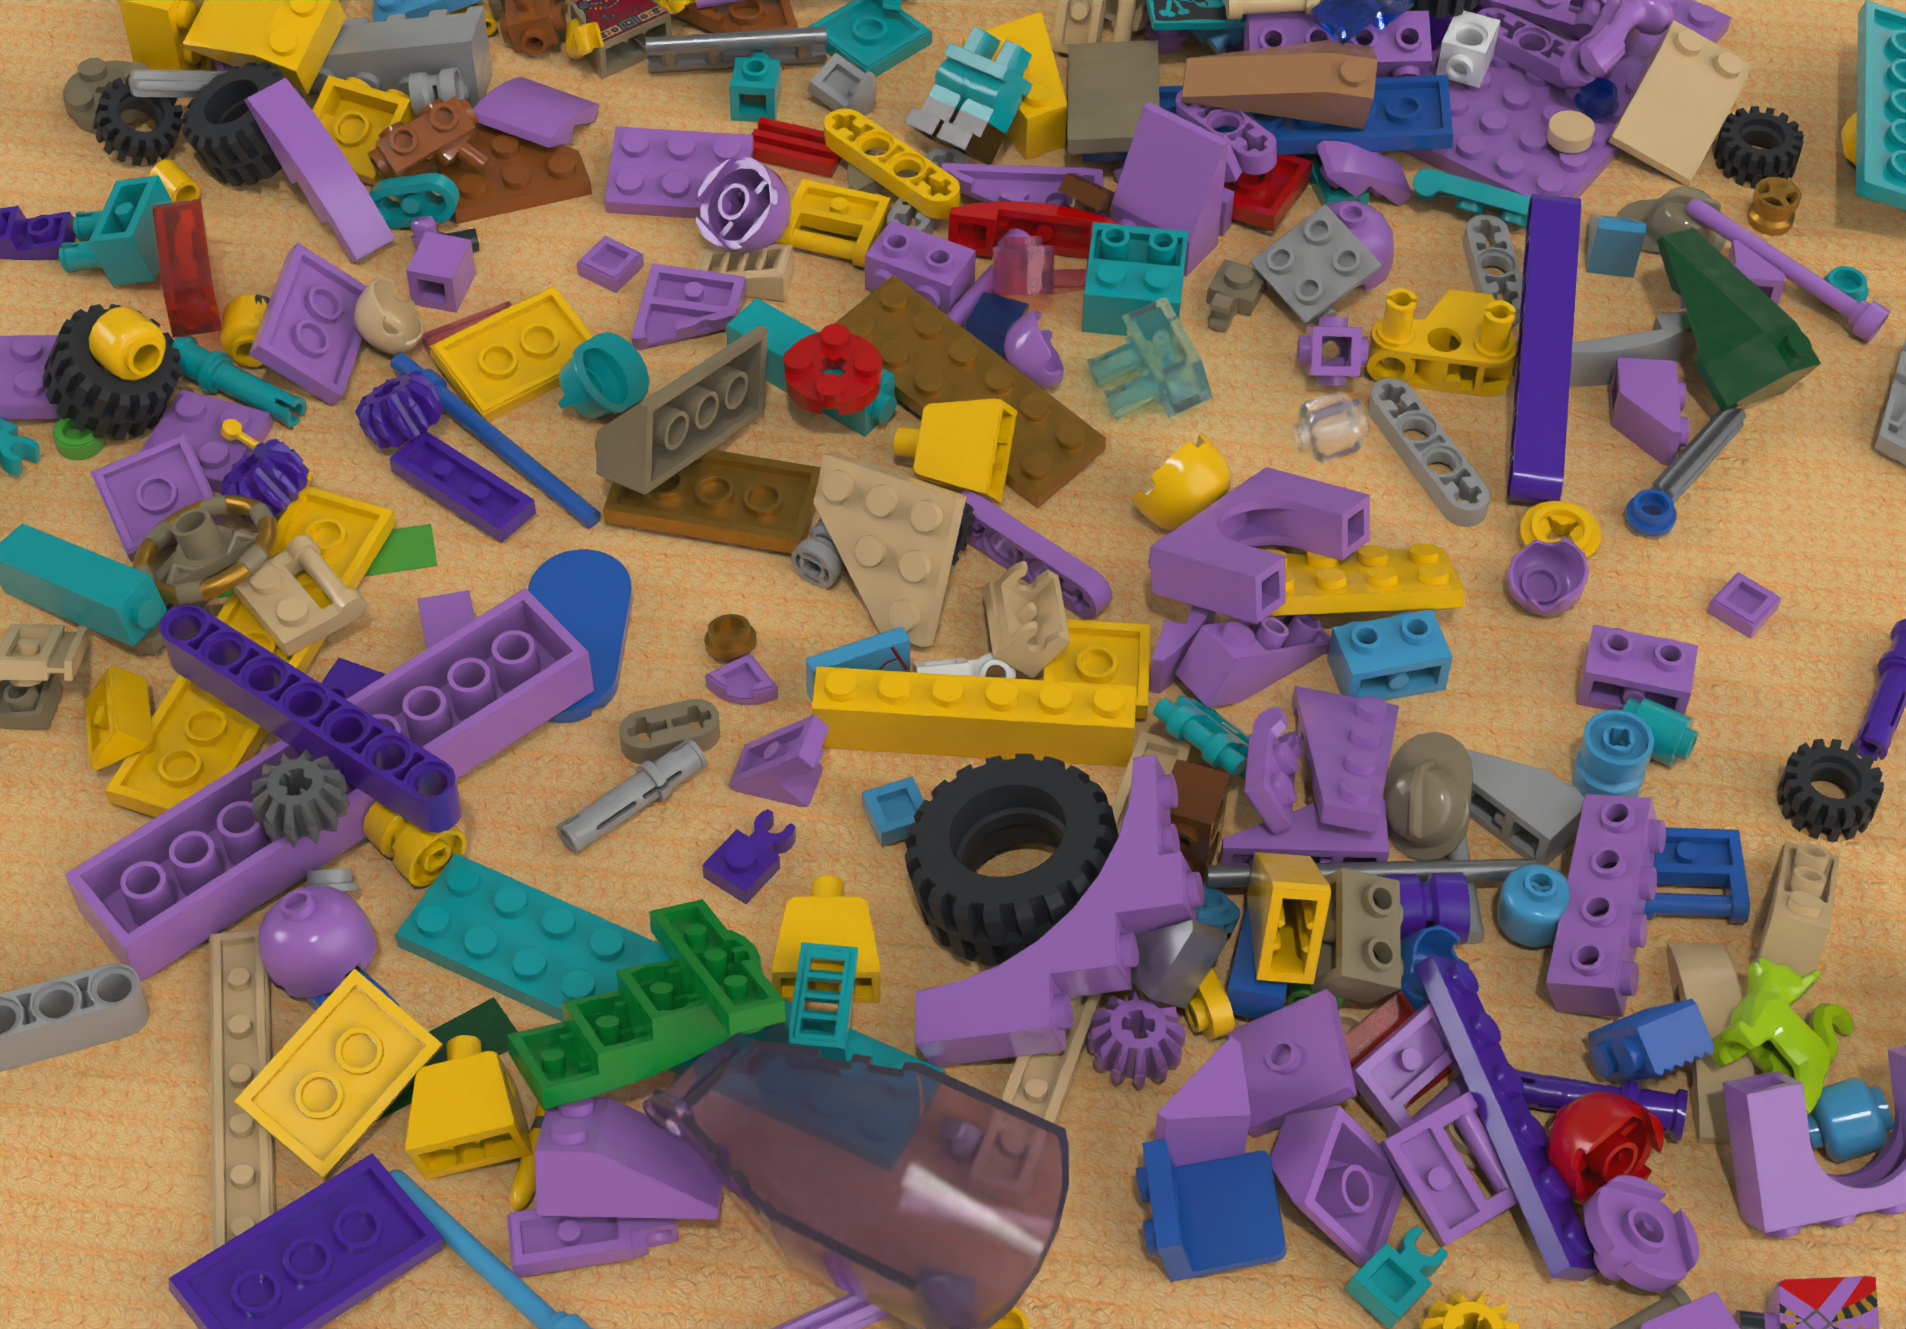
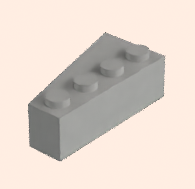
M484 5L468 7L466 13L449 14L448 9L430 11L428 17L407 19L405 13L388 15L386 21L369 22L366 17L345 19L309 93L320 94L328 75L344 80L347 77H355L366 82L371 88L385 92L388 89H396L410 97V74L426 72L429 75H436L442 69L457 67L463 80L466 100L474 108L485 97L492 77Z

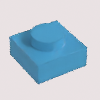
M913 776L863 791L862 806L881 846L905 839L908 828L912 823H915L913 816L924 801Z

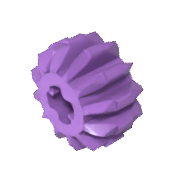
M1135 989L1128 995V1001L1126 1002L1111 995L1110 999L1106 1002V1009H1096L1092 1016V1030L1088 1034L1087 1046L1090 1053L1095 1055L1094 1065L1097 1067V1073L1112 1071V1080L1115 1086L1125 1078L1133 1079V1083L1140 1090L1145 1084L1146 1077L1162 1085L1164 1079L1167 1078V1071L1177 1070V1066L1180 1065L1182 1059L1181 1048L1185 1045L1186 1033L1184 1026L1178 1024L1176 1006L1160 1008L1161 1002L1152 999L1148 1001L1140 1000Z

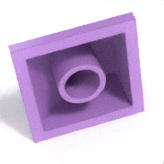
M1339 1105L1286 1115L1270 1157L1272 1169L1294 1204L1362 1268L1387 1242L1405 1186L1382 1147Z

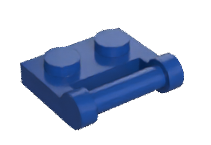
M1666 827L1664 851L1662 853H1655L1653 862L1657 872V884L1724 886L1726 895L1656 893L1653 900H1646L1644 914H1646L1647 920H1653L1654 915L1726 917L1727 921L1731 923H1747L1750 912V899L1739 830Z

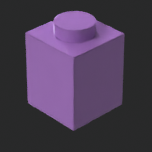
M425 232L406 269L410 297L414 300L415 305L457 313L476 275L471 240Z

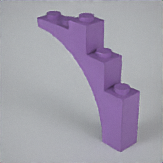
M1156 754L1133 758L1131 795L1119 837L1098 877L1066 916L1038 941L1002 964L960 982L916 991L915 1044L930 1064L945 1066L1066 1051L1065 1029H1070L1073 1026V1010L1069 997L1130 990L1131 968L1138 967L1139 950L1135 935L1188 920L1197 921L1196 907L1204 905L1203 882L1200 873L1191 871L1182 852H1180L1178 831L1175 824H1171L1170 808L1178 807L1177 785L1173 774H1165Z

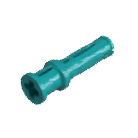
M188 334L179 335L174 339L171 347L179 349L181 359L178 365L182 366L181 375L198 382L201 390L207 393L222 391L258 410L270 412L271 417L283 422L288 427H294L301 421L298 417L291 414V410L304 416L306 410L305 399L282 390L234 366L229 354L220 350L211 352L199 346L196 338Z

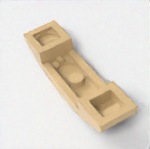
M1668 944L1666 953L1673 996L1680 997V1001L1692 998L1696 1002L1709 1035L1713 1039L1725 1027L1730 1025L1733 1009L1743 1000L1737 975L1724 944ZM1745 1053L1738 1061H1733L1719 1068L1710 1055L1703 1056L1702 1059L1694 1060L1691 1063L1694 1082L1689 1095L1697 1144H1731L1722 1082L1754 1076L1753 1062Z

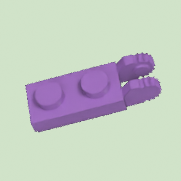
M1278 706L1262 711L1253 723L1252 734L1249 736L1244 794L1272 834L1286 830L1292 825L1293 803L1297 799L1294 789L1295 772L1299 770L1297 759L1304 753V743L1298 733L1290 731L1279 736L1287 728V718Z

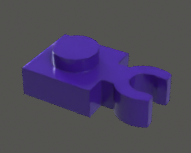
M769 809L761 812L755 819L754 832L750 836L736 829L702 865L703 878L744 904H747L780 869V856L778 854L785 853L793 847L796 841V826L790 823L782 832L770 833L768 831L774 825L773 812Z

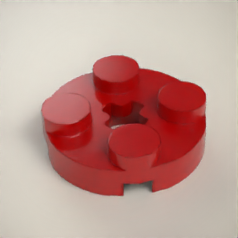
M827 325L821 332L811 334L799 340L784 354L783 364L786 392L796 405L808 412L822 415V408L838 409V415L852 414L870 405L879 394L881 378L883 376L881 355L869 341L856 334H851L844 325ZM837 369L842 371V375L838 376L834 373L824 375V371Z

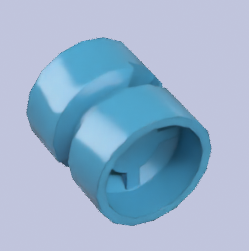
M1618 709L1605 710L1592 716L1586 723L1580 750L1571 779L1573 786L1579 790L1584 798L1585 794L1638 797L1655 741L1651 728L1640 717L1631 712Z

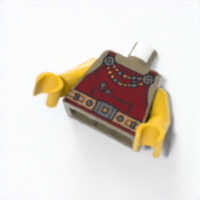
M573 0L570 6L571 21L566 25V52L574 59L586 56L598 76L603 80L646 60L645 37L672 36L671 16L681 12L684 9V5L695 3L698 0Z

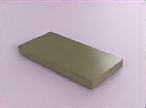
M1158 40L1069 44L1068 154L1129 152L1143 107L1148 102L1160 107Z

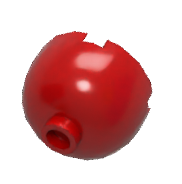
M1608 1091L1587 1093L1564 1105L1556 1112L1548 1132L1545 1156L1549 1167L1553 1166L1557 1169L1570 1190V1199L1583 1208L1585 1201L1617 1176H1634L1647 1181L1653 1170L1647 1167L1645 1163L1650 1156L1652 1148L1661 1154L1664 1144L1663 1125L1655 1114L1625 1095Z

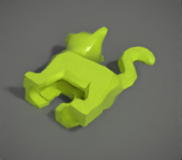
M1763 956L1755 959L1748 965L1747 996L1733 1009L1730 1025L1725 1027L1718 1036L1711 1039L1714 1050L1710 1056L1721 1068L1733 1061H1738L1746 1053L1752 1062L1763 1071V1074L1779 1071L1802 1082L1808 1115L1821 1097L1824 1079L1829 1074L1838 1051L1834 1030L1843 1036L1851 1035L1854 1030L1853 1019L1848 1011L1840 1005L1820 1003L1814 1008L1808 1026L1790 1006L1799 1001L1819 980L1821 973L1819 970H1814L1805 975H1800L1788 965L1775 964Z

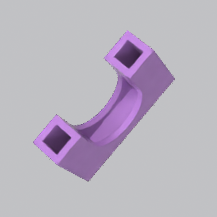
M1265 467L1150 546L1148 564L1151 570L1152 593L1257 624L1286 603L1285 556L1255 548L1254 546H1291L1338 560H1344L1370 540V495Z
M1906 1045L1887 1049L1895 1107L1894 1127L1889 1141L1882 1152L1871 1163L1855 1172L1847 1174H1826L1814 1156L1810 1142L1802 1082L1779 1071L1722 1082L1740 1218L1760 1230L1768 1237L1780 1238L1798 1234L1800 1226L1814 1223L1827 1226L1850 1224L1855 1221V1215L1875 1211L1879 1214L1906 1212Z

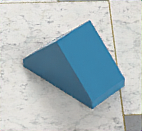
M1590 214L1586 272L1633 278L1647 224L1638 219Z

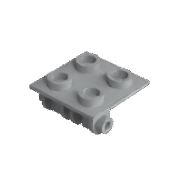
M1326 204L1250 261L1252 266L1306 325L1310 322L1319 324V316L1337 317V313L1334 311V303L1382 267V264Z

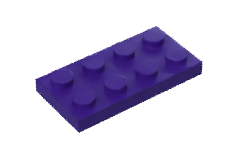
M371 1153L169 1278V1291L199 1329H319L441 1251L443 1237L375 1155Z

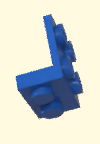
M1166 1138L1142 1143L1145 1166L1136 1168V1177L1142 1202H1151L1153 1219L1143 1220L1146 1244L1150 1256L1160 1255L1171 1282L1276 1262L1285 1257L1287 1247L1272 1161L1268 1153L1265 1151H1254L1242 1155L1176 1167Z

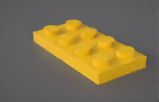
M1417 543L1409 546L1408 549L1388 550L1382 546L1367 545L1360 547L1358 551L1353 552L1344 560H1338L1307 551V553L1286 554L1280 550L1266 549V551L1285 556L1286 603L1268 616L1464 608L1465 589L1444 547L1438 548L1433 544Z

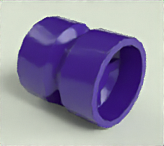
M1463 872L1431 873L1426 882H1421L1416 874H1385L1382 876L1400 881V903L1403 907L1400 940L1412 932L1439 924L1455 932L1460 937V940L1455 945L1467 943L1470 931V898L1468 884Z

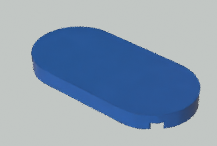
M578 549L560 553L545 561L533 574L528 587V591L589 653L594 691L548 720L554 723L581 721L592 716L591 711L598 708L601 704L604 708L615 696L619 685L633 602L631 579L621 562L611 555L600 551Z

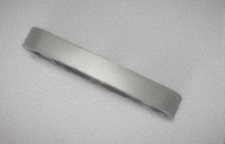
M1384 378L1375 382L1371 387L1368 402V413L1371 419L1445 518L1451 523L1463 527L1476 526L1483 522L1490 501L1488 487L1410 385L1397 378ZM1409 429H1418L1423 431L1428 437L1419 441L1407 438L1403 432ZM1434 462H1442L1448 464L1453 471L1447 474H1439L1433 472L1428 465ZM1458 495L1462 499L1461 501H1457Z

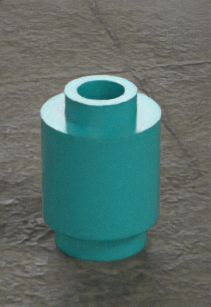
M1630 698L1622 711L1631 712L1640 717L1651 728L1655 741L1650 758L1671 767L1678 758L1687 761L1699 735V732L1691 729L1693 718L1647 698H1644L1642 702Z

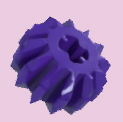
M411 371L408 374L401 373L391 380L387 379L382 385L374 387L370 394L362 397L355 413L365 435L379 449H389L390 447H399L409 440L413 441L418 435L426 433L430 426L439 421L445 408L434 384H431L420 371Z
M271 439L266 443H258L253 450L248 453L244 452L243 457L238 462L232 464V470L223 478L220 494L241 495L257 499L266 504L275 517L282 510L286 511L287 506L292 501L298 499V493L308 483L309 469L293 448L290 449L284 442H280L278 439ZM239 514L246 521L255 525L249 516Z

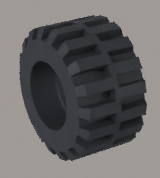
M256 62L246 63L242 67L235 66L227 72L217 75L210 83L204 85L197 92L198 95L195 98L191 99L187 106L189 110L183 115V135L213 176L223 184L230 183L231 186H241L246 182L247 185H252L263 178L268 179L274 176L277 171L283 169L244 99L285 78L277 67H272L268 63L263 62L259 65Z
M100 304L91 305L88 312L80 309L73 313L71 320L66 319L44 366L45 372L42 380L43 386L48 388L46 397L49 403L58 404L56 413L63 420L66 418L73 420L72 427L81 432L84 428L93 431L92 436L102 439L105 434H110L114 440H125L127 433L135 438L143 435L146 428L151 430L158 423L178 384L182 366L178 365L181 359L179 349L171 347L174 340L166 332L163 333L166 341V350L162 362L154 372L145 378L135 381L123 380L101 369L99 366L103 365L95 360L89 349V336L93 325L100 316L110 309L121 306L110 304L109 309H104ZM152 318L150 319V321H152L154 324L160 327V324L158 322H156Z

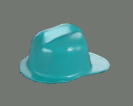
M610 332L597 334L578 345L573 351V356L564 364L559 372V382L564 396L558 405L560 408L572 406L578 413L588 419L601 418L612 413H622L642 400L648 392L649 376L641 355L630 342L620 335Z

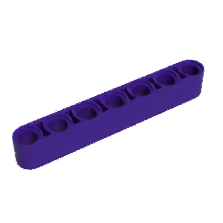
M1531 194L1529 201L1507 485L1508 501L1540 504L1548 501H1560L1564 479L1581 220L1580 198Z
M180 605L167 611L161 618L159 629L171 667L177 673L303 753L307 749L313 755L314 760L327 755L334 764L335 770H340V773L344 775L348 783L418 828L427 832L439 833L449 830L457 824L462 815V804L454 770L445 761L202 608L194 605Z

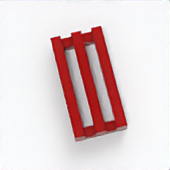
M760 117L758 129L754 128L751 134L754 140L753 159L832 178L842 157L827 147L824 131Z

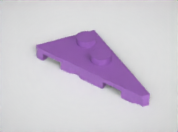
M941 164L943 170L959 181L961 193L982 202H1036L1073 208L1067 204L1070 196L1058 191L1066 173H1078L1104 187L1103 171L1097 168ZM1095 209L1094 214L1107 218L1106 211H1097Z

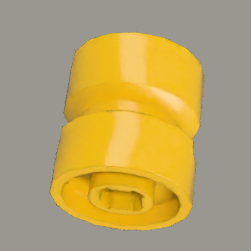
M378 801L372 804L364 818L363 830L365 836L384 855L394 858L392 864L411 884L417 887L433 884L455 853L461 856L465 853L467 840L465 834L456 825L449 830L439 833L427 832Z

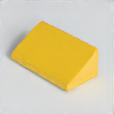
M112 664L84 700L90 768L96 771L142 751L150 746L153 741L147 680L140 675Z

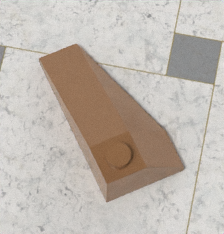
M1323 40L1187 58L1181 102L1364 129L1374 100L1377 57L1372 46Z

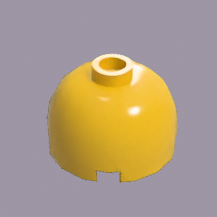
M1204 433L1198 435L1196 445L1190 440L1149 478L1155 485L1151 491L1145 495L1139 489L1131 502L1154 524L1173 531L1227 494L1231 486V472L1228 462L1219 449Z

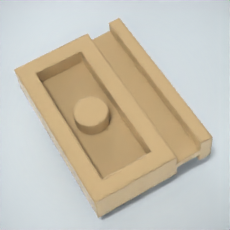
M11 624L0 643V680H9V683L14 686L28 687L37 685L42 681H48L51 673H64V681H73L89 646L88 628L80 625L77 632H65L64 625Z

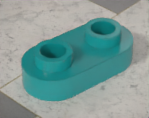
M438 173L383 179L375 183L369 193L388 227L392 229L411 227L413 219L423 216L433 217L436 223L445 222L453 216L460 199L459 190L455 183L448 177ZM388 196H393L399 201H393Z

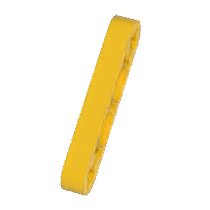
M843 108L836 109L825 117L823 124L827 147L922 214L934 219L949 218L951 208L961 206L960 185L955 177L860 112ZM870 149H883L887 151L885 154L877 156L865 154ZM906 170L915 171L919 173L918 175L909 178L899 177L896 175L897 173Z

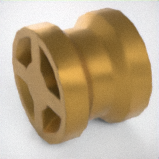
M1767 177L1760 180L1755 186L1754 202L1750 205L1747 219L1749 224L1756 231L1766 235L1775 236L1787 233L1793 227L1794 211L1798 208L1801 199L1800 189L1793 182L1785 178Z

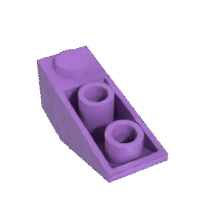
M1311 614L1267 616L1257 624L1244 620H1235L1202 625L1175 674L1207 708L1242 702L1329 652L1331 637L1322 629L1320 621Z

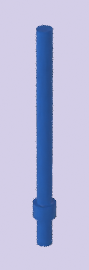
M403 352L396 354L392 358L390 367L398 374L420 371L422 375H425L439 392L440 400L445 408L444 411L578 521L587 528H592L598 523L601 513L451 392L447 388V382L432 369L424 370Z

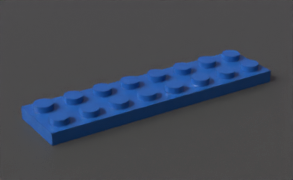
M1448 75L1376 78L1374 100L1364 129L1242 111L1275 136L1277 155L1317 154L1316 146L1323 140L1351 143L1368 151L1378 152L1434 150L1453 147ZM1159 86L1160 107L1176 115V96L1183 89V86ZM1223 126L1215 129V131L1228 133L1235 131L1237 128ZM1128 152L1082 154L1083 162L1108 163L1124 161L1127 158Z

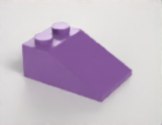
M1148 102L1143 107L1111 203L1110 219L1123 225L1188 231L1184 276L1187 277L1218 244L1229 141Z
M592 1096L546 1109L535 1148L536 1216L718 1219L726 1168V1152L609 1097Z

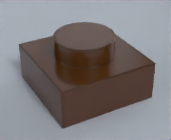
M1066 173L1058 191L1070 196L1067 202L1068 205L1090 213H1094L1095 209L1097 211H1110L1115 192L1078 173Z

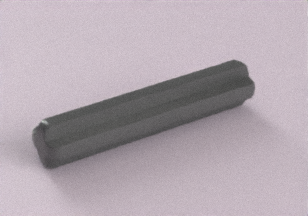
M1733 408L1721 412L1719 409L1653 482V489L1666 493L1675 503L1743 427V420L1746 418L1744 410Z

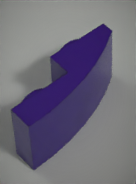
M18 205L0 208V258L11 260L59 259V249L62 248L61 244L64 242L73 243L75 239L73 215L68 211L27 219Z

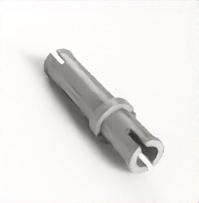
M686 738L681 744L654 762L646 760L636 768V774L602 795L574 816L559 823L556 826V831L561 841L571 853L578 854L593 841L620 825L655 800L662 802L671 795V789L707 766L705 755L693 740Z

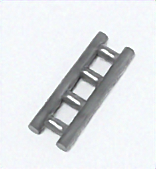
M826 26L645 37L648 74L734 68L736 57H748L755 52L765 53L771 59H780L781 65L826 62Z

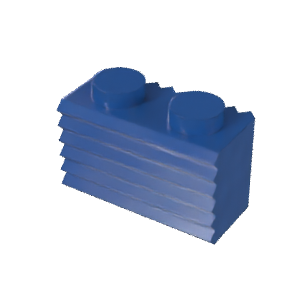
M1692 998L1658 1007L1646 1008L1593 1030L1588 1034V1039L1591 1043L1590 1058L1598 1074L1611 1084L1659 1077L1663 1073L1672 1072L1673 1069L1682 1068L1685 1064H1691L1694 1060L1702 1059L1703 1056L1712 1055L1714 1050L1713 1042L1699 1008Z

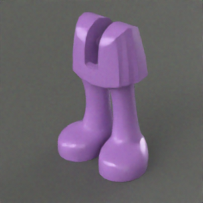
M1667 0L1608 1L1599 12L1591 33L1585 35L1579 41L1571 42L1560 65L1562 80L1569 86L1581 87L1592 82L1597 77L1600 78L1606 75L1625 52L1630 51L1638 42L1639 31L1648 35H1659L1670 26L1673 20V11Z

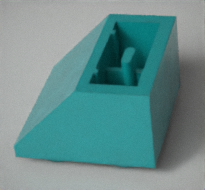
M1093 222L1084 291L1082 332L1177 341L1188 231Z

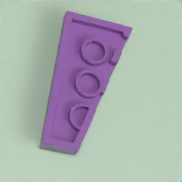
M1295 686L1292 707L1294 713L1299 716L1298 732L1306 745L1304 755L1307 768L1312 769L1311 785L1320 823L1376 834L1399 706L1388 704L1382 699L1372 696L1356 698Z

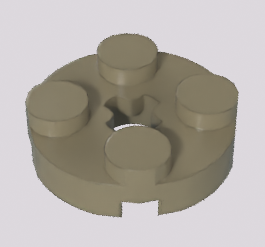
M89 58L82 61L78 65L79 72L69 79L63 91V99L69 117H73L76 120L77 126L83 131L96 134L97 129H93V120L99 99L106 86L111 87L113 80L119 77L125 84L127 76L131 75L132 70L149 69L148 65L143 62L103 61L99 58ZM135 109L124 110L121 113V120L125 124L134 122L138 118L140 124H143L151 118L147 113Z

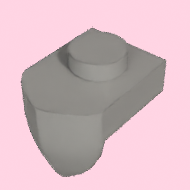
M835 52L811 79L807 92L833 110L853 109L865 116L871 112L874 104L877 81L872 71H868L865 74Z

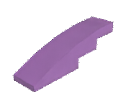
M287 78L244 99L291 184L299 183L321 223L325 221L329 223L350 263L359 260L395 239L368 191L342 151Z

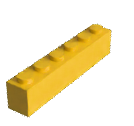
M816 666L812 715L815 714L829 726L822 748L991 758L1000 755L1002 759L1007 760L1015 759V754H1032L1035 760L1041 761L1044 756H1048L1071 764L1127 767L1133 752L1137 686Z

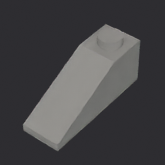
M1466 749L1472 760L1473 769L1470 818L1524 859L1535 858L1538 865L1548 866L1576 840L1584 803L1582 794L1574 786L1564 783L1547 770Z

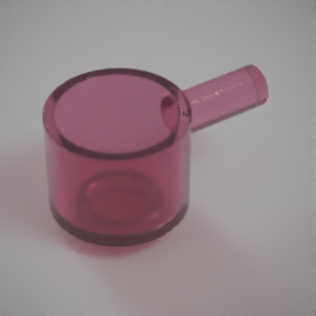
M1042 236L1004 237V247H992L993 295L1055 294V289L1085 288L1087 270H1054V246H1042Z

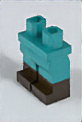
M973 27L963 47L949 43L944 53L948 58L939 66L935 75V84L921 110L913 106L904 123L930 140L948 148H954L983 164L991 165L1019 109L1022 95L1027 96L1033 85L1022 77L1032 54L1021 46L1005 40L995 61L991 59L1001 41L988 32Z

